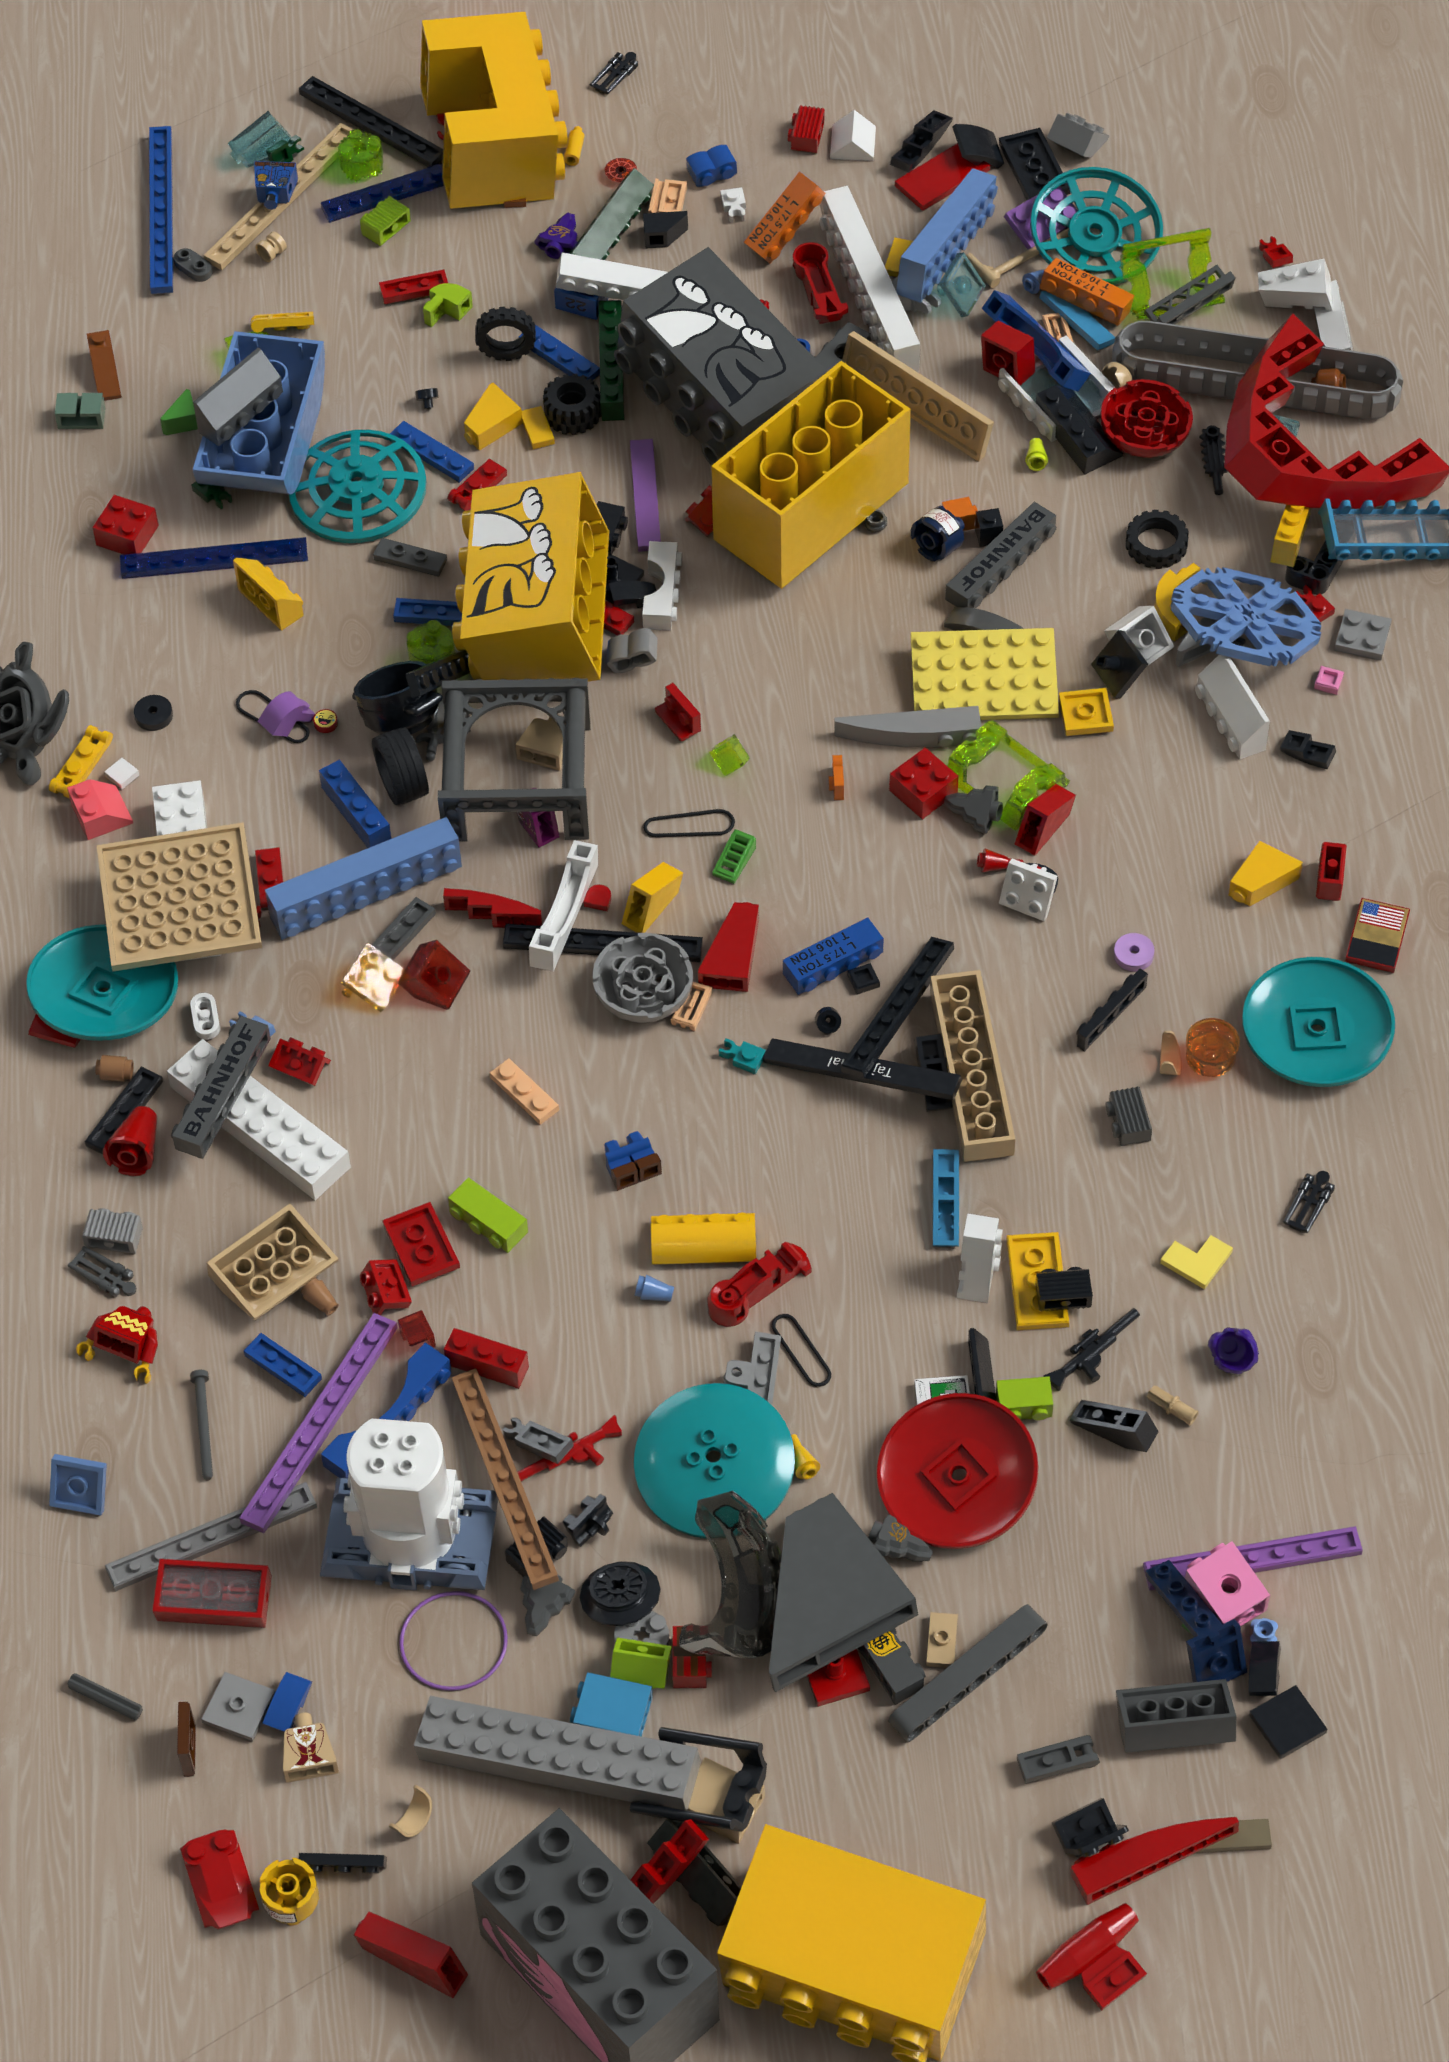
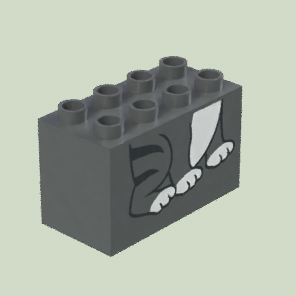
M709 247L623 300L621 322L618 324V346L614 352L618 366L626 374L634 372L644 382V391L652 403L655 405L663 403L673 413V422L681 434L686 437L692 434L702 444V452L710 465L717 462L827 372Z

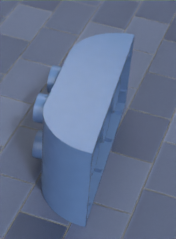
M234 331L220 379L255 349L260 348L281 376L283 393L220 446L202 436L193 466L194 478L199 484L293 494L300 482L320 411L325 373L324 341Z

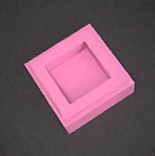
M1321 666L1314 689L1337 695L1344 672Z

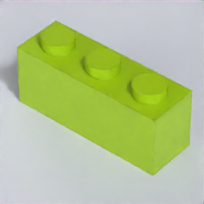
M469 1177L448 1197L450 1214L455 1219L466 1222L476 1234L484 1235L497 1249L502 1248L509 1253L528 1233L527 1219Z

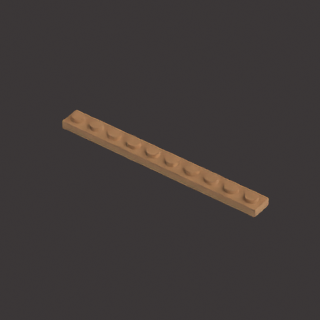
M475 1368L451 1377L533 1590L559 1581L558 1574L477 1369Z

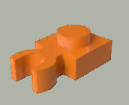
M832 755L833 776H829V791H834V800H844L842 755Z

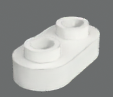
M199 993L190 1002L195 1033L201 1039H213L220 1032L216 1002L212 995Z

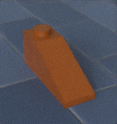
M109 330L87 333L97 392L103 393L104 401L122 398Z

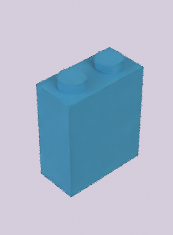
M587 1672L585 1682L580 1681L577 1698H580L578 1707L573 1706L570 1723L642 1737L653 1699L652 1686Z

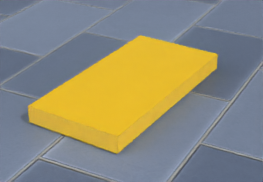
M1059 1233L1007 1235L1006 1242L1016 1330L1069 1327L1067 1309L1039 1311L1035 1285L1036 1273H1041L1045 1269L1063 1271Z

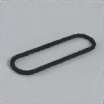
M789 1314L776 1316L772 1321V1329L775 1335H780L775 1327L777 1320L780 1318L791 1319L827 1371V1379L824 1382H813L781 1336L782 1345L807 1382L815 1387H821L829 1383L831 1379L829 1367L797 1320Z

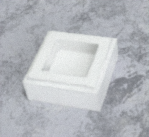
M123 758L119 759L104 772L105 777L120 789L125 788L139 776V771Z

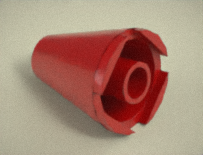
M138 1106L134 1108L103 1148V1158L110 1167L113 1164L119 1168L118 1172L123 1175L141 1176L148 1169H151L153 1165L157 1115L150 1107Z

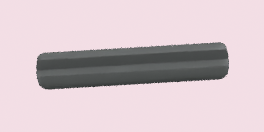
M72 1674L68 1680L69 1689L122 1715L137 1720L142 1714L143 1709L140 1704L79 1674Z

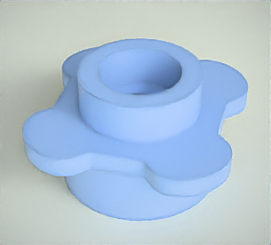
M1267 1618L1252 1620L1250 1625L1253 1629V1634L1250 1636L1251 1642L1277 1641L1275 1632L1278 1629V1624L1275 1621Z

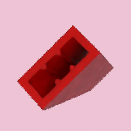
M1055 784L1027 804L1014 844L1035 856L1070 815L1076 795Z

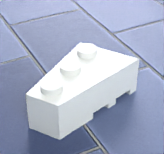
M1325 259L1258 272L1259 292L1265 307L1292 308L1293 305L1305 306V309H1312L1315 306L1332 310L1331 278Z
M967 1214L962 1243V1269L959 1272L960 1282L957 1298L988 1303L993 1272L999 1271L1003 1229H998L999 1218Z

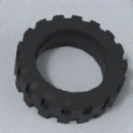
M499 307L496 310L492 308L489 309L488 313L484 312L481 314V318L477 319L475 343L476 346H479L480 352H484L487 357H495V360L500 361L501 359L512 361L513 358L517 360L522 358V355H528L530 349L534 348V342L536 341L535 323L532 322V317L530 315L527 316L523 310L518 311L514 307H510V309ZM510 326L520 330L523 335L514 341L503 342L491 338L487 333L496 327Z
M1144 511L1140 516L1136 515L1133 518V522L1130 521L1128 524L1126 550H1129V556L1131 558L1134 557L1136 563L1145 564L1144 567L1151 568L1152 566L1156 567V569H1162L1163 566H1166L1168 568L1173 566V563H1179L1181 557L1186 555L1189 530L1186 528L1185 522L1179 520V516L1176 514L1171 515L1169 511ZM1163 529L1170 532L1175 537L1176 542L1169 548L1157 550L1144 546L1139 541L1138 536L1146 530Z

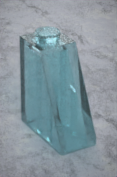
M267 111L228 143L232 149L230 155L237 163L242 162L249 168L254 166V161L268 160L266 150L282 139L288 142L291 135Z

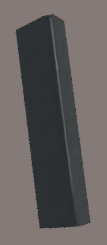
M970 1328L968 1331V1347L974 1392L976 1395L985 1396L996 1401L988 1339L976 1329Z

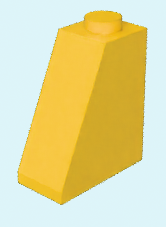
M492 382L464 422V437L470 445L473 444L479 451L523 424L522 410Z
M1259 841L1230 881L1228 896L1237 902L1252 906L1297 881L1301 877L1303 862Z
M662 862L632 883L621 924L636 933H645L678 894L683 872Z

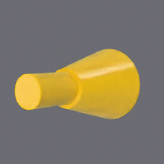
M792 1434L796 1477L799 1479H811L820 1470V1463L801 1445L797 1435Z

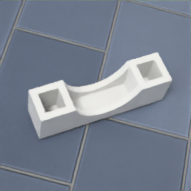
M649 541L648 574L658 578L663 585L656 592L644 596L643 628L671 630L672 621H677V607H674V603H678L679 589L675 588V585L680 584V570H677V566H682V552H678L677 542Z

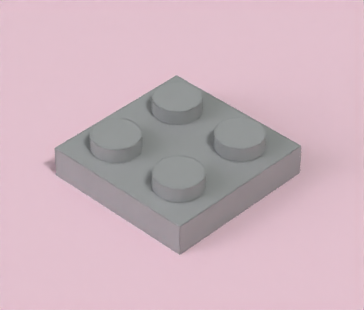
M1345 609L1334 651L1381 661L1392 619Z

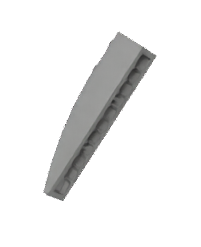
M978 706L834 718L835 736L859 742L898 747H949L981 743L982 727Z

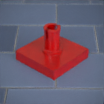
M857 1649L807 1675L817 1707L870 1691V1685Z

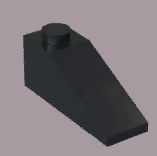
M1087 1400L1080 1401L1070 1418L1072 1424L1123 1448L1142 1452L1149 1450L1159 1432L1147 1411Z

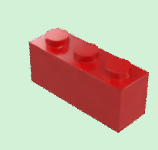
M453 1328L444 1347V1356L450 1359L451 1367L466 1372L476 1368L479 1376L518 1389L529 1368L527 1351Z

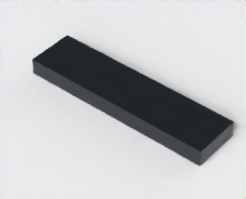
M141 1066L85 1140L86 1147L103 1155L105 1143L134 1108L145 1106L163 1083V1077Z

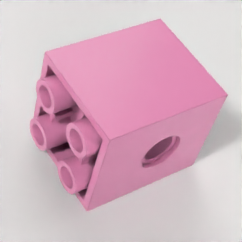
M1233 1541L1227 1545L1224 1543L1217 1545L1210 1551L1211 1555L1203 1560L1199 1557L1187 1566L1189 1569L1186 1570V1581L1222 1624L1235 1619L1240 1627L1267 1611L1270 1594Z

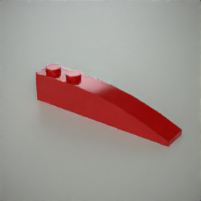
M1237 1817L1181 1823L1143 1833L1116 1845L1107 1844L1099 1850V1853L1091 1857L1084 1858L1082 1856L1077 1859L1074 1865L1071 1866V1876L1086 1904L1089 1905L1239 1832V1821Z

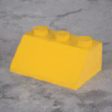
M235 558L233 560L238 590L281 631L304 616L301 597L297 593L293 594L283 580H278L268 566L264 567L258 560Z

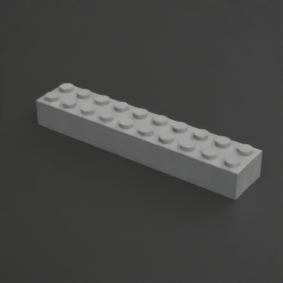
M435 1696L429 1697L414 1743L418 1758L422 1761L629 1802L634 1801L688 1810L701 1765L697 1747Z

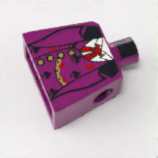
M555 811L517 812L520 824L538 848L560 837Z

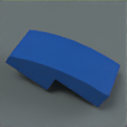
M286 1672L273 1696L262 1724L284 1732L286 1729L292 1728L295 1716L298 1714L300 1707L303 1708L313 1681Z

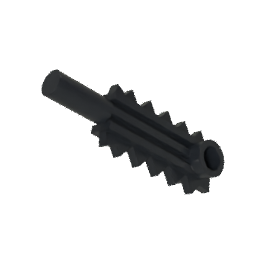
M1210 425L1206 429H1202V434L1199 436L1203 440L1200 446L1204 448L1201 453L1205 455L1202 461L1206 462L1203 468L1206 469L1205 474H1209V477L1213 478L1215 495H1222L1224 493L1222 476L1224 473H1228L1224 468L1225 456L1223 454L1225 449L1222 448L1225 442L1221 440L1224 434L1220 433V428Z

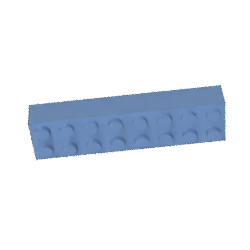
M973 168L901 256L896 289L898 295L921 303L926 295L929 296L931 294L933 286L939 284L942 275L949 271L952 262H956L960 252L966 250L969 241L975 238L979 228L984 227L986 219L992 217L995 210L993 199L998 190V186H996L997 176Z
M445 817L265 889L270 919L282 940L287 937H293L309 928L318 927L322 923L334 918H340L344 914L356 909H362L376 901L385 900L389 896L401 891H407L423 882H429L443 874L454 872L462 867L459 838L449 820Z

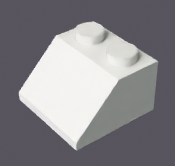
M1139 606L1104 630L1109 641L1118 630L1125 631L1148 665L1174 648L1154 606Z

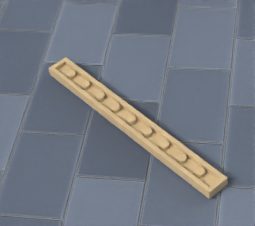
M340 123L296 165L298 181L290 201L287 204L278 203L277 208L273 210L267 209L264 203L258 202L204 254V259L209 261L212 266L223 270L358 139V132Z

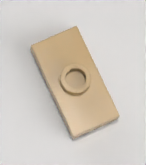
M930 1612L926 1666L947 1668L954 1663L958 1614Z

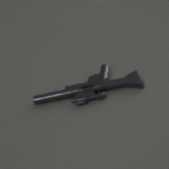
M1132 1308L1100 1336L1097 1335L1099 1329H1094L1093 1331L1089 1329L1082 1335L1083 1339L1070 1347V1352L1077 1355L1061 1369L1048 1373L1043 1377L1050 1376L1051 1385L1058 1391L1062 1389L1066 1378L1076 1369L1083 1370L1091 1382L1098 1381L1100 1375L1096 1368L1101 1363L1100 1354L1117 1340L1116 1336L1140 1316L1139 1312Z

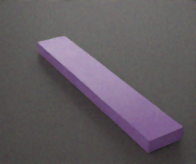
M653 439L630 440L638 552L648 551L649 541L661 542Z

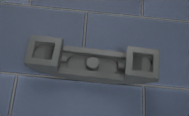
M954 607L944 623V627L954 631L1024 629L997 614L969 607Z

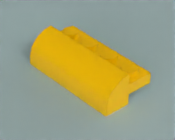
M755 1213L651 1216L652 1264L750 1262L756 1258Z

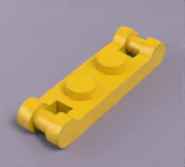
M89 725L84 737L56 778L50 781L49 791L56 794L59 792L63 793L64 797L69 798L67 787L87 779L112 742L113 734L108 731L101 732L98 730V727ZM95 739L99 741L97 744L93 743Z

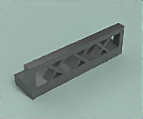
M1215 265L1147 308L1144 313L1150 321L1175 325L1231 289L1236 277L1231 271L1224 274L1220 267ZM1216 273L1219 279L1208 284V277ZM1192 287L1203 288L1194 295H1189ZM1175 298L1186 299L1175 307L1171 306L1172 300ZM1158 309L1167 311L1159 316L1158 319L1153 314Z

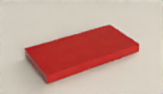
M957 143L895 180V187L924 211L952 194L972 168L986 173L990 171V164L983 161L976 166L962 158Z

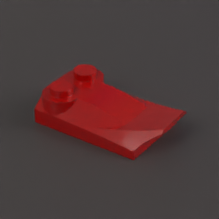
M218 1830L192 1839L180 1848L205 1928L212 1926L218 1930L248 1920L254 1911L259 1910L234 1830Z

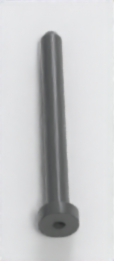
M200 1369L190 1373V1381L195 1384L202 1477L205 1480H210L213 1477L205 1386V1383L209 1380L208 1371Z

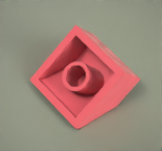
M89 779L67 787L71 806L88 840L133 824L130 813L116 785Z

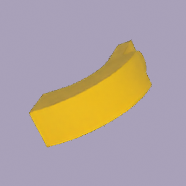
M1194 562L1187 568H1182L1177 575L1172 570H1168L1157 585L1154 607L1170 639L1174 642L1188 631L1172 612L1171 597L1177 586L1200 571V567Z

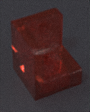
M422 1310L398 1319L399 1332L403 1341L407 1340L409 1346L412 1347L427 1341L430 1346L436 1347L434 1333Z

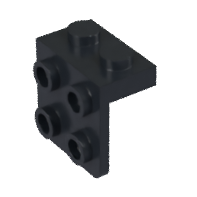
M1100 1798L1051 1822L1065 1854H1074L1076 1857L1083 1855L1084 1858L1099 1851L1098 1846L1108 1843V1845H1112L1123 1840V1834L1129 1831L1127 1825L1115 1824L1104 1798Z

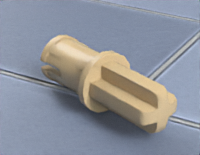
M1153 1386L1147 1394V1398L1165 1409L1166 1414H1173L1189 1426L1193 1424L1199 1414V1411L1180 1401L1179 1396L1174 1397L1158 1386Z

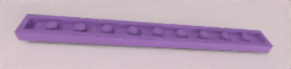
M376 1313L372 1315L240 1516L241 1524L265 1533L398 1329L397 1322Z

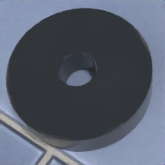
M148 695L141 698L134 707L136 723L142 729L148 731H157L165 728L173 719L170 701L161 695Z

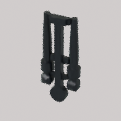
M617 52L590 83V86L602 94H609L627 75H630L638 67L636 54L628 52L625 55V60L621 61L623 54ZM609 70L612 72L601 85L596 84ZM615 79V81L609 86V88L606 89V87Z
M1319 1171L1317 1173L1316 1185L1312 1184L1314 1181L1313 1175L1307 1173L1304 1176V1182H1301L1299 1185L1298 1193L1283 1221L1290 1228L1299 1232H1309L1325 1203H1328L1331 1194L1335 1190V1185L1329 1183L1330 1175L1328 1172ZM1311 1188V1189H1312V1192H1311L1310 1196L1305 1195V1194H1307L1308 1190ZM1318 1192H1321V1194H1320V1196H1319V1198H1318L1319 1200H1316L1315 1198H1316ZM1301 1200L1307 1201L1296 1222L1290 1220ZM1311 1205H1316L1307 1225H1301Z

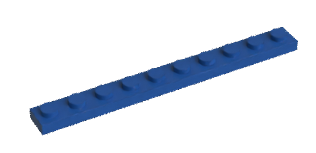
M171 126L149 127L151 294L173 293Z

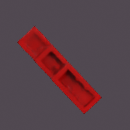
M444 888L445 910L468 911L469 919H492L493 928H505L506 923L542 926L541 910L520 901L485 892Z
M692 1819L685 1820L671 1840L663 1842L651 1860L646 1864H642L630 1881L654 1904L694 1860L709 1841V1838Z

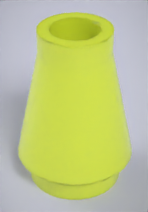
M1040 438L1030 440L1025 459L1027 466L1033 471L1044 469L1048 463V456L1044 449L1043 441Z

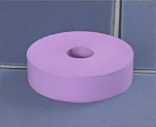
M1129 933L1117 940L1114 947V959L1121 968L1136 972L1140 968L1144 970L1151 965L1154 958V945L1148 937L1138 933Z

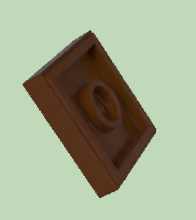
M178 1702L177 1755L184 1777L194 1776L196 1724L190 1703Z

